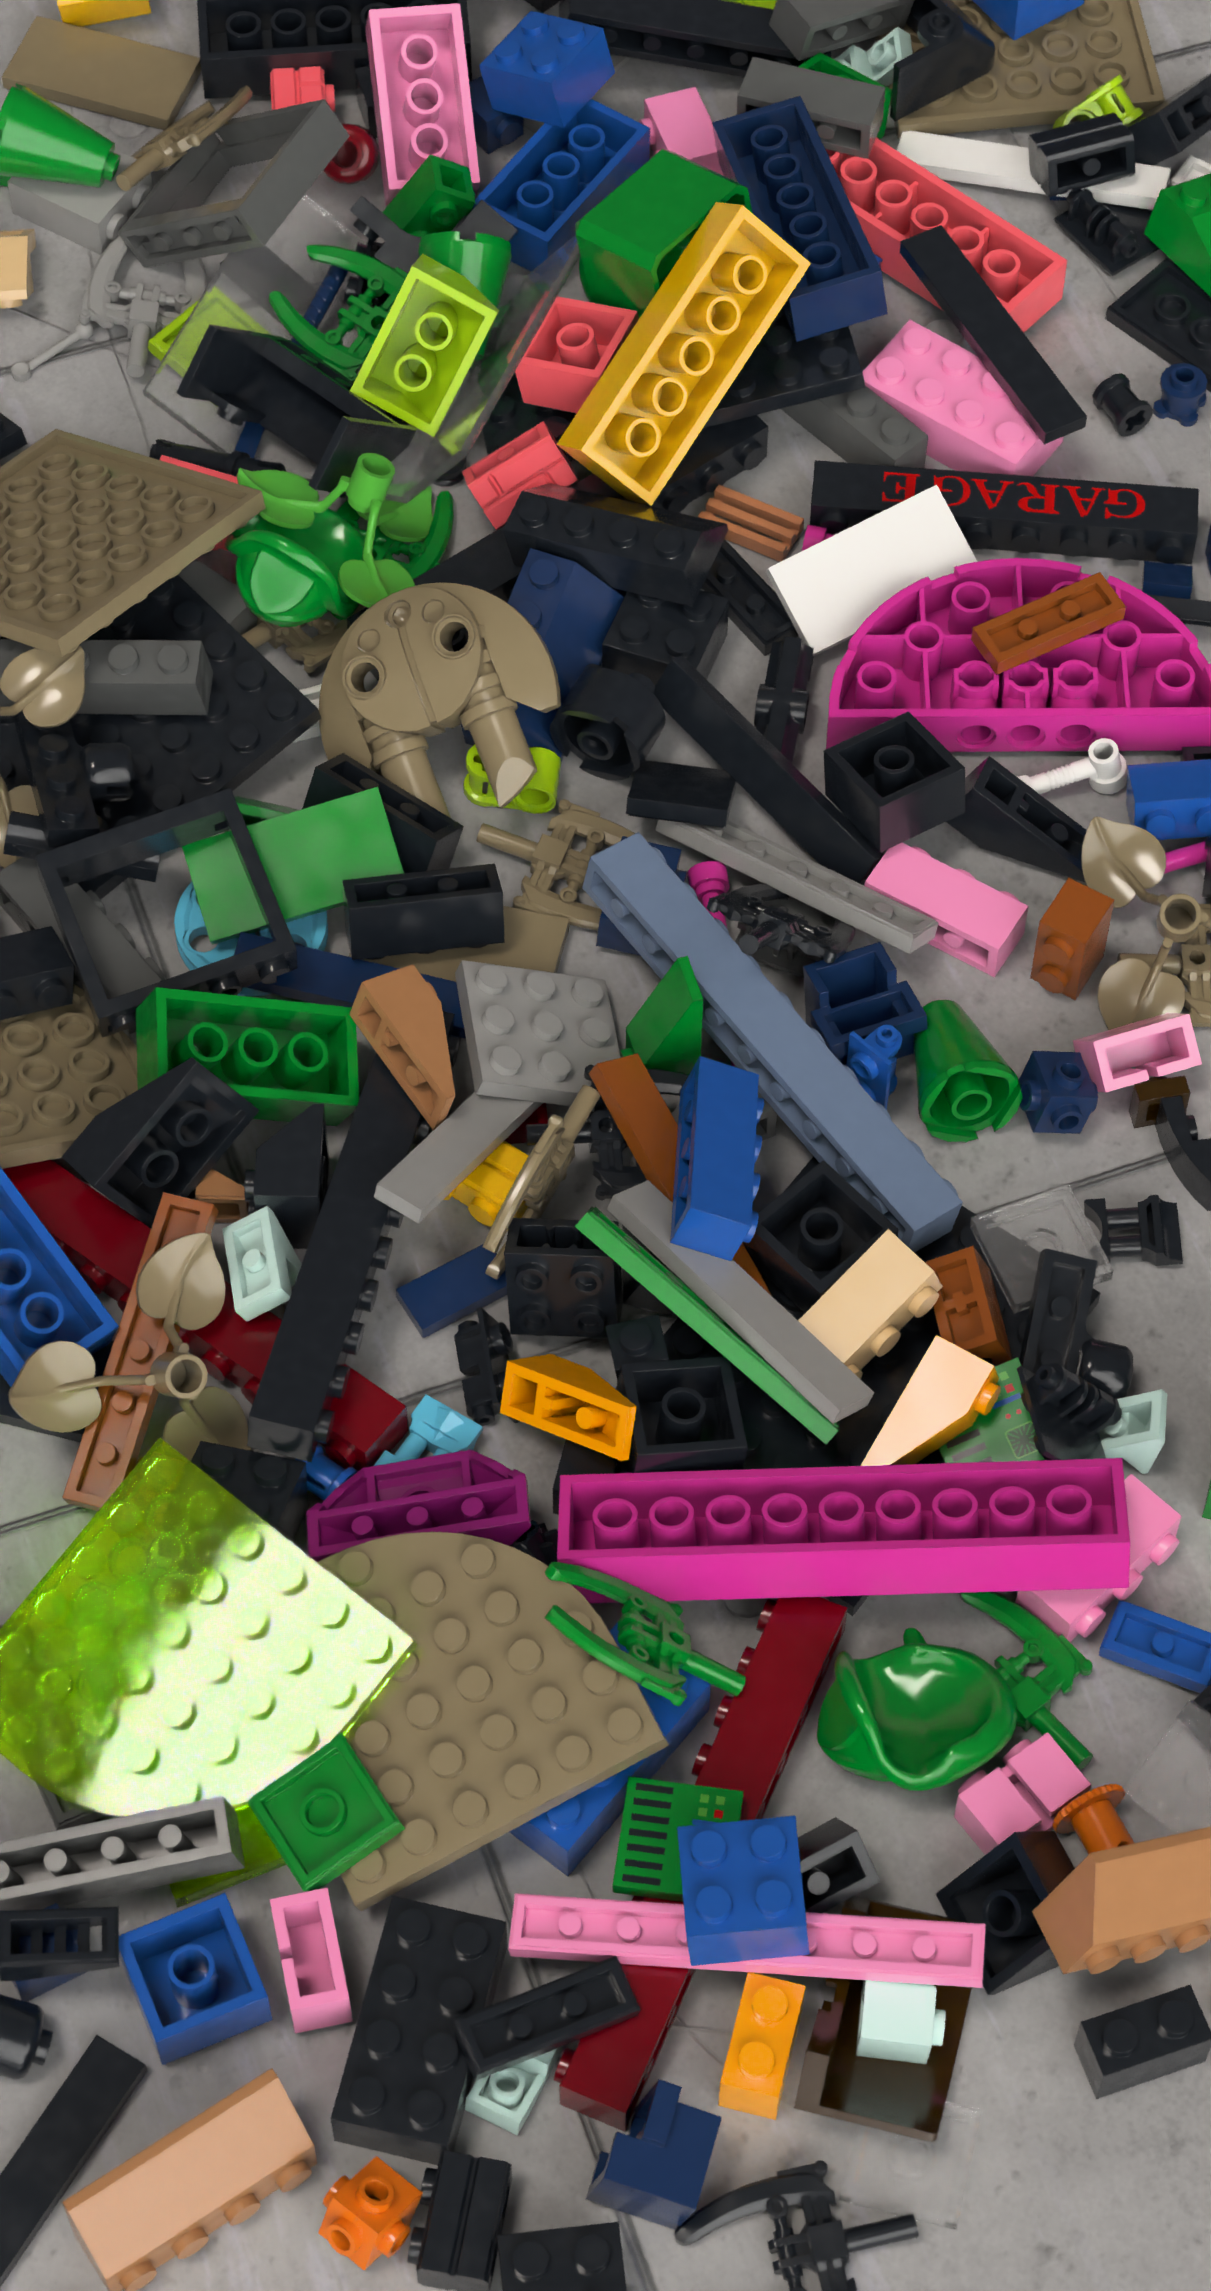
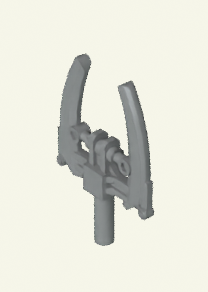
M118 235L107 246L95 265L88 290H84L79 322L86 325L92 320L96 321L103 328H113L114 324L123 325L128 330V338H131L126 373L131 377L138 378L143 376L145 372L149 340L207 293V282L202 261L200 258L182 261L185 292L180 291L175 296L166 295V292L160 291L161 285L154 284L153 290L144 289V283L141 282L137 283V288H121L120 284L114 281L123 257L130 248L122 237ZM119 299H127L130 304L119 305L113 303L118 302ZM165 305L174 306L175 311L178 313L163 311L160 307L164 308Z

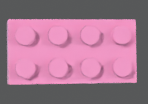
M460 3L369 10L365 29L385 206L390 204L430 154L468 167L476 198L480 185V175Z
M909 320L862 372L866 387L928 435L926 455L955 471L1034 476L1063 442V437L1044 445L977 355L912 320Z

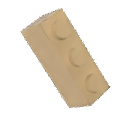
M887 1229L798 1321L861 1379V1369L875 1355L881 1357L895 1346L901 1336L899 1331L913 1316L916 1318L922 1317L935 1305L939 1298L938 1291L943 1285L935 1271L894 1233Z

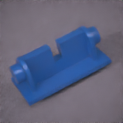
M882 1025L876 1028L865 1039L852 1031L849 1035L847 1066L855 1073L859 1084L875 1102L883 1105L887 1110L888 1097L897 1087V1077L895 1075L897 1058L895 1055L901 1048L902 1036L891 1025Z

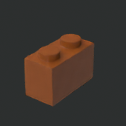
M1068 877L1039 921L1030 978L1039 982L1044 989L1052 993H1061L1076 1000L1104 957L1114 899Z

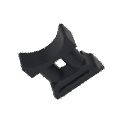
M1150 1195L1147 1199L1138 1202V1207L1106 1209L1105 1198L1086 1199L1084 1201V1216L1098 1227L1102 1235L1098 1245L1089 1253V1259L1098 1261L1096 1270L1110 1269V1258L1142 1256V1261L1150 1262L1155 1266L1183 1264L1177 1203L1163 1201L1159 1198V1195ZM1139 1228L1140 1235L1109 1237L1108 1230Z

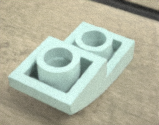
M896 27L883 39L877 41L867 52L853 44L841 55L834 58V60L887 87L893 83L894 63L913 54L911 37L909 33Z
M564 2046L476 2080L466 2097L464 2110L518 2135Z

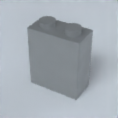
M114 149V153L121 155L116 175L112 182L105 180L101 187L11 177L7 182L13 214L102 255L107 246L119 235L118 231L153 189L152 176L150 173L129 191L122 190L117 185L116 177L137 159Z

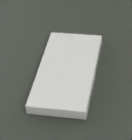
M935 485L769 567L765 573L800 639L808 646L814 648L813 656L851 638L862 623L882 603L900 590L927 576L932 581L954 573V567L978 561L938 486Z

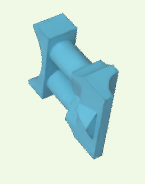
M425 1394L411 1414V1425L407 1438L394 1455L385 1450L374 1466L418 1459L425 1449L433 1453L432 1456L474 1450L477 1439L483 1431V1426Z

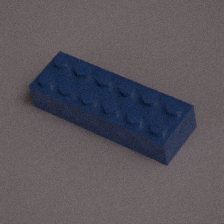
M801 95L712 122L719 164L724 176L748 187L753 214L811 263L782 307L796 342L888 314L882 271Z

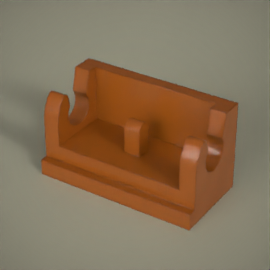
M970 1246L926 1261L925 1263L935 1271L943 1285L938 1291L939 1298L933 1306L941 1338L981 1359L991 1358L992 1363L996 1366L1012 1360L1013 1357L991 1272L975 1247Z

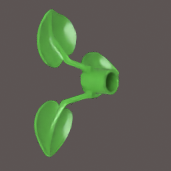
M375 453L360 455L351 478L341 476L338 485L322 501H319L318 491L308 485L309 481L297 474L280 470L248 471L239 467L237 473L238 484L262 491L266 508L258 513V515L270 523L285 528L301 529L310 527L314 521V512H325L346 492L349 505L362 518L368 521L362 555L363 561H345L338 573L339 585L349 598L370 608L378 601L395 592L415 586L411 575L404 567L389 559L374 561L372 550L377 526L387 537L397 541L419 542L425 540L433 520L431 486L390 487L395 474V467L387 458Z

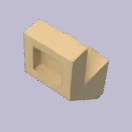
M35 229L0 231V308L22 306V299H28L34 292L30 254L36 248Z

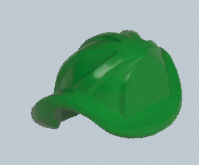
M328 508L323 513L314 512L312 525L301 529L275 525L257 514L244 527L235 530L227 536L225 548L237 557L235 576L240 596L247 608L261 620L276 626L295 627L316 620L329 611L340 617L347 618L360 605L343 592L338 582V573L345 561H363L362 555L365 538L359 530L334 510Z
M911 1643L864 1659H853L847 1651H842L837 1655L834 1664L836 1679L828 1690L821 1706L818 1719L817 1741L828 1758L844 1770L870 1780L893 1782L907 1790H930L964 1777L997 1755L1009 1742L1016 1729L1017 1707L1013 1693L1001 1674L978 1655L960 1648Z

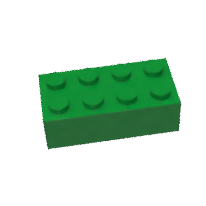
M156 987L136 1008L138 1090L193 1057L260 1110L253 1119L291 1122L312 1104H324L326 1126L337 1127L356 1110L359 1102L356 1024L349 1015L352 1007Z

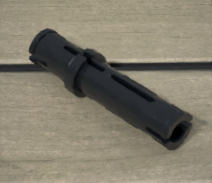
M165 439L156 440L157 444L152 445L149 456L159 460L161 455H165L236 477L239 467L248 471H286L282 463L250 458L246 452L233 451L231 454L222 453L211 449L166 441Z

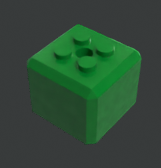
M665 149L660 150L575 223L576 238L592 303L638 311L640 318L716 202L743 205L753 213L748 187L675 152Z

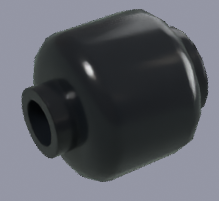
M1 1994L0 2076L19 2080L28 2073L32 2063L44 2065L53 2031L43 2028L44 2012L40 2006Z

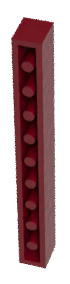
M52 1160L3 1168L2 1170L95 1294L106 1293L117 1301L119 1308L124 1312L151 1229ZM225 1281L224 1304L216 1319L205 1327L196 1330H187L180 1327L178 1335L183 1343L189 1345L188 1352L203 1361L207 1372L219 1381H224L227 1378L241 1388L244 1397L253 1404L282 1319L267 1311L248 1322L235 1312L231 1284ZM350 1367L345 1394L342 1399L333 1397L329 1409L335 1411L330 1439L327 1444L318 1443L325 1447L328 1456L344 1469L353 1467L360 1471L362 1468L374 1466L385 1450L390 1452L409 1431L407 1407Z
M821 1597L778 1598L777 1602L771 1599L766 1601L756 1630L763 1632L756 1649L749 1646L745 1648L736 1672L746 1677L745 1685L737 1696L724 1695L713 1726L720 1729L712 1745L702 1744L691 1772L692 1775L698 1777L695 1785L744 1791L740 1821L763 1819L844 1634L847 1607ZM634 1896L632 1901L684 1904L680 1901ZM620 1964L641 2010L636 2017L581 2038L576 2050L568 2047L565 2049L554 2075V2081L560 2083V2105L626 2132L696 1969Z

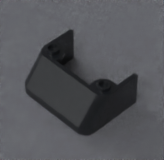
M914 0L906 24L918 35L925 48L894 63L890 117L895 122L986 75L993 68L995 57L993 41L952 0Z
M209 324L176 392L183 398L212 402L219 407L216 413L232 424L242 426L244 421L259 423L318 464L308 485L314 490L327 491L329 493L338 485L341 476L351 478L360 455L375 453L392 462L410 445L417 431V428L350 392L353 381L298 344L276 335ZM344 492L340 497L345 498L347 495L346 492Z

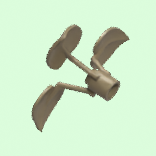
M79 646L75 651L63 657L33 648L15 657L3 671L0 680L2 693L15 704L0 707V716H14L23 711L24 716L31 724L42 728L57 727L73 718L81 707L85 695V652L83 648ZM0 774V866L5 868L22 858L3 854L11 811L39 816L32 787L21 785L8 791L7 785Z
M1096 816L1088 826L1082 845L1081 864L1086 886L1114 899L1113 908L1127 906L1135 898L1136 894L1142 901L1159 906L1160 910L1157 915L1156 925L1159 933L1164 938L1152 968L1141 959L1127 958L1116 962L1105 971L1100 980L1097 994L1102 1018L1107 1029L1111 1030L1165 1013H1181L1185 1002L1184 984L1177 976L1160 971L1173 942L1180 943L1190 939L1195 934L1198 925H1203L1211 930V919L1207 913H1201L1198 902L1187 894L1180 893L1167 897L1164 894L1159 896L1150 894L1145 890L1156 886L1163 878L1166 869L1164 848L1154 835L1135 825L1114 822Z
M194 1233L170 1241L158 1249L146 1261L139 1273L136 1284L138 1306L149 1317L165 1318L163 1329L174 1347L173 1352L163 1353L155 1359L149 1374L94 1377L95 1362L90 1352L74 1342L53 1341L39 1347L28 1357L8 1394L10 1405L25 1421L45 1430L63 1433L81 1430L99 1417L102 1403L96 1387L153 1385L159 1393L179 1398V1405L183 1409L173 1414L167 1420L163 1431V1448L166 1457L178 1471L185 1474L200 1441L251 1451V1447H247L248 1425L239 1402L226 1390L215 1386L205 1387L208 1378L205 1364L197 1356L188 1354L189 1345L182 1342L174 1327V1324L187 1330L200 1329L215 1320L221 1312L225 1299V1280L214 1252L211 1235L208 1233Z

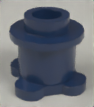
M1173 364L1167 367L1161 374L1160 386L1163 395L1160 400L1154 402L1153 413L1160 419L1170 418L1179 421L1184 427L1193 426L1198 420V409L1206 404L1207 396L1205 391L1207 379L1201 369L1192 364Z

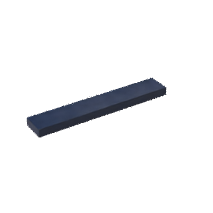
M241 932L234 955L273 942V939ZM295 944L297 949V969L276 976L277 982L264 984L261 981L246 986V988L315 1004L352 1007L361 982L399 968L361 959L352 960L348 956ZM421 974L425 981L434 987L437 997L441 1001L442 1010L455 1014L453 1035L466 1039L457 983Z

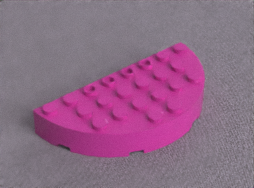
M1007 558L967 563L954 567V573L932 581L927 576L900 590L882 603L854 633L848 643V650L842 658L840 665H837L833 676L829 696L826 749L908 711L949 752L1088 751L1094 741L1102 738L1113 740L1117 744L1119 751H1181L1182 747L1211 746V664H1208L1206 658L1198 649V640L1178 617L1140 589L1109 575L1107 582L1126 606L1124 619L996 675L971 641L972 628L1092 575L1081 573L1082 566L1046 559Z

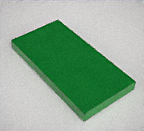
M378 787L246 826L286 923L343 906L342 880L404 873ZM229 831L182 846L208 937L212 945L237 938L241 932L250 934L268 928Z

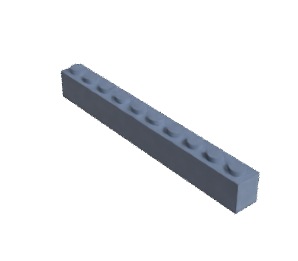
M637 832L591 856L582 888L661 980L677 958L688 956L703 997L702 1027L737 1068L759 1074L758 1092L820 1163L824 1160L899 1229L898 1238L914 1253L949 1233L963 1204L954 1186L948 1180L940 1177L926 1161L920 1147L915 1142L908 1140L892 1122L886 1108L870 1097L859 1084L855 1073L848 1066L842 1065L828 1049L821 1034L816 1029L810 1028L794 1010L787 995L778 991L765 977L757 961L752 956L741 951L737 943L730 937L724 923L714 918L698 900L694 889L689 884L682 882L667 865L665 857L660 850L652 847Z

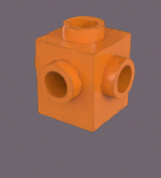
M376 2156L353 2178L350 2179L344 2175L330 2188L323 2200V2205L327 2208L318 2233L329 2242L336 2252L347 2256L361 2269L365 2270L381 2254L390 2258L404 2244L410 2234L411 2228L409 2226L422 2192Z

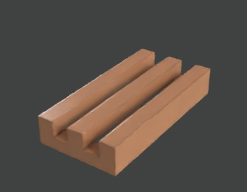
M720 484L714 490V498L710 497L707 501L705 512L701 511L698 515L699 518L726 523L729 530L725 540L779 562L786 558L804 529V518ZM716 515H719V516H721V517H724V518H726V519H729V520H731V521H734V522H736V523H739V524H741V526H738V525H736V524H733V523H731V522H728V521H726V520H723V519H721V518H718V517H716ZM759 532H761V533H763V534H766V535H768V536H771V537H773V538H776V539H778V540H781L782 543H780V542H778V541H775V540H773V539H770V538H768V537H765V536H763V535H760Z

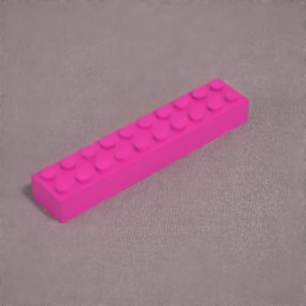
M1122 1458L560 1475L557 1562L578 1565L605 1573L665 1601L1129 1588L1130 1534ZM573 1585L589 1603H620L602 1594Z

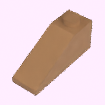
M412 964L361 982L349 1015L432 1130H435L446 1119L456 1094L441 1001L437 997L434 987L425 981Z

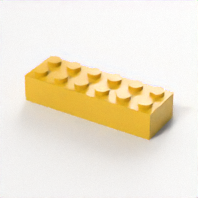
M716 202L556 445L626 500L652 506L811 263L743 205Z

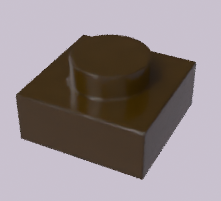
M1185 1075L1172 1078L1165 1076L1151 1077L1147 1081L1134 1084L1129 1107V1114L1134 1128L1155 1125L1161 1098L1182 1096L1186 1113L1191 1092Z

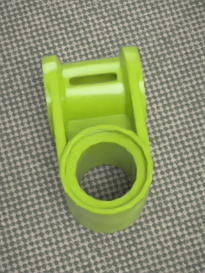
M1119 74L1089 93L1086 99L1062 114L1055 121L1053 128L1069 125L1072 118L1084 121L1115 113L1123 122V125H1128L1140 117L1143 111L1140 107H1134L1121 86L1123 78Z
M474 745L469 749L466 756V769L469 773L466 774L463 783L464 794L468 800L476 805L499 807L477 748ZM530 747L529 749L537 767V772L524 789L504 808L522 810L532 814H542L551 811L556 805L561 760L555 752L549 749ZM483 782L488 783L487 793L482 792Z

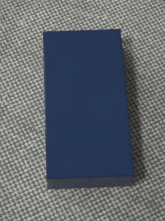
M482 1244L396 1289L397 1300L422 1338L477 1311V1308H483L507 1295L506 1271L498 1279L485 1274L488 1265L497 1253L483 1248Z

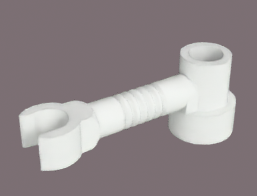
M1102 738L1090 745L1088 750L1089 757L1072 762L1069 765L1066 764L1060 768L1057 767L1051 771L1048 770L1046 773L1043 772L1031 777L1022 775L1018 778L1039 794L1087 778L1090 786L1096 792L1113 794L1120 791L1127 783V765L1124 757L1119 753L1117 744L1111 739Z

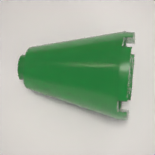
M16 83V87H11L0 111V175L92 187H101L105 180L113 181L121 155L114 153V142L27 86Z
M460 231L431 233L420 238L419 257L423 253L465 276L498 308L512 258L511 243L509 241L484 233H476L475 240L460 239ZM492 326L474 361L484 358Z
M936 1000L926 1004L923 1009L927 1014V1029L914 1033L918 1111L927 1130L932 1136L947 1142H969L978 1139L977 1131L991 1125L994 1132L1004 1127L1017 1113L1022 1101V1091L1017 1075L958 1003L951 1000Z

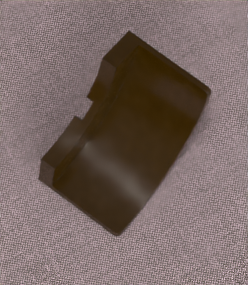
M856 1895L845 1901L841 1915L969 1923ZM826 1978L825 1986L836 1988L833 2002L824 2000L822 2009H818L804 2057L794 2109L928 2142H935L945 2108L972 1987L934 1985L937 1988L935 2009L946 2011L942 2046L932 2045L927 2064L856 2056L863 1980Z

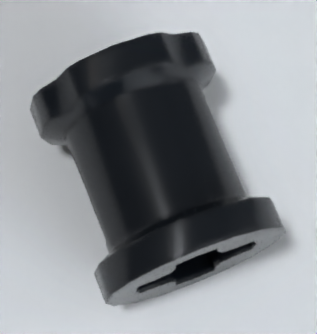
M1118 373L1105 379L1092 394L1093 404L1097 409L1105 410L1114 421L1115 431L1120 436L1127 437L1137 433L1145 427L1153 415V408L1148 401L1140 400L1130 389V380L1125 374Z

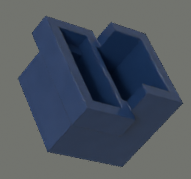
M881 942L846 952L831 964L821 960L803 966L806 1023L810 1028L816 1029L821 1034L828 1049L842 1065L847 1066L850 1033L854 1031L865 1039L882 1025L895 1027L902 1036L901 1048L895 1055L897 1059L914 1054V1033L927 1029V1014L907 980L897 983L896 967Z
M659 2079L636 2106L628 2135L616 2132L610 2152L601 2151L599 2153L586 2200L676 2230L697 2208L722 2117L678 2102L682 2087Z

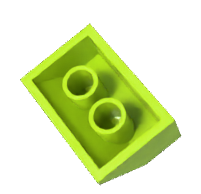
M422 253L412 265L350 392L435 437L499 310L465 276Z

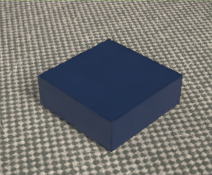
M1144 561L1142 591L1147 595L1191 599L1193 566Z

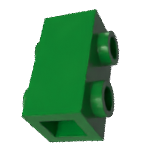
M430 154L382 213L402 230L413 236L422 237L431 233L452 231L460 220L471 212L475 204V192L469 168Z

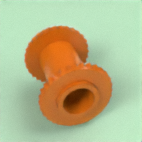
M1117 1784L1103 1785L1082 1794L1063 1807L1052 1823L1056 1833L1068 1834L1076 1832L1088 1854L1135 1843L1115 1810L1117 1805L1124 1799L1123 1797L1126 1793L1123 1787Z

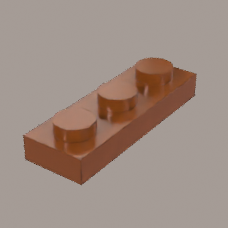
M1098 572L973 627L971 641L995 674L998 675L1124 619L1126 606L1101 572Z

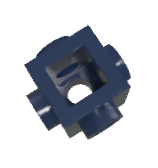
M1032 1051L1019 1078V1084L1022 1091L1020 1108L1025 1111L1033 1133L1080 1134L1090 1113L1096 1109L1098 1103L1097 1086L1091 1081L1080 1052Z

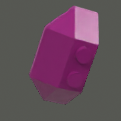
M473 1450L362 1468L337 1487L322 1504L316 1503L306 1511L308 1552L311 1564H315L349 1547L374 1539L404 1533H462L487 1538L510 1546L531 1527L526 1475L515 1469L510 1470L498 1461Z

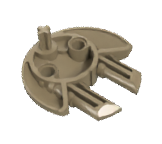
M438 582L408 587L383 598L359 616L344 633L329 659L319 697V713L321 716L319 727L327 759L330 760L344 753L377 774L381 770L385 779L450 817L426 754L429 746L425 737L439 735L446 732L445 728L447 727L453 729L462 724L464 730H470L499 808H504L524 789L537 772V767L515 713L518 709L517 702L543 713L560 707L561 699L558 676L550 652L538 631L516 608L501 598L484 590L457 583ZM466 628L469 636L467 644L460 651H454L452 647L453 636L458 630ZM376 668L379 673L378 684L374 689L366 692L364 689V678L370 670Z

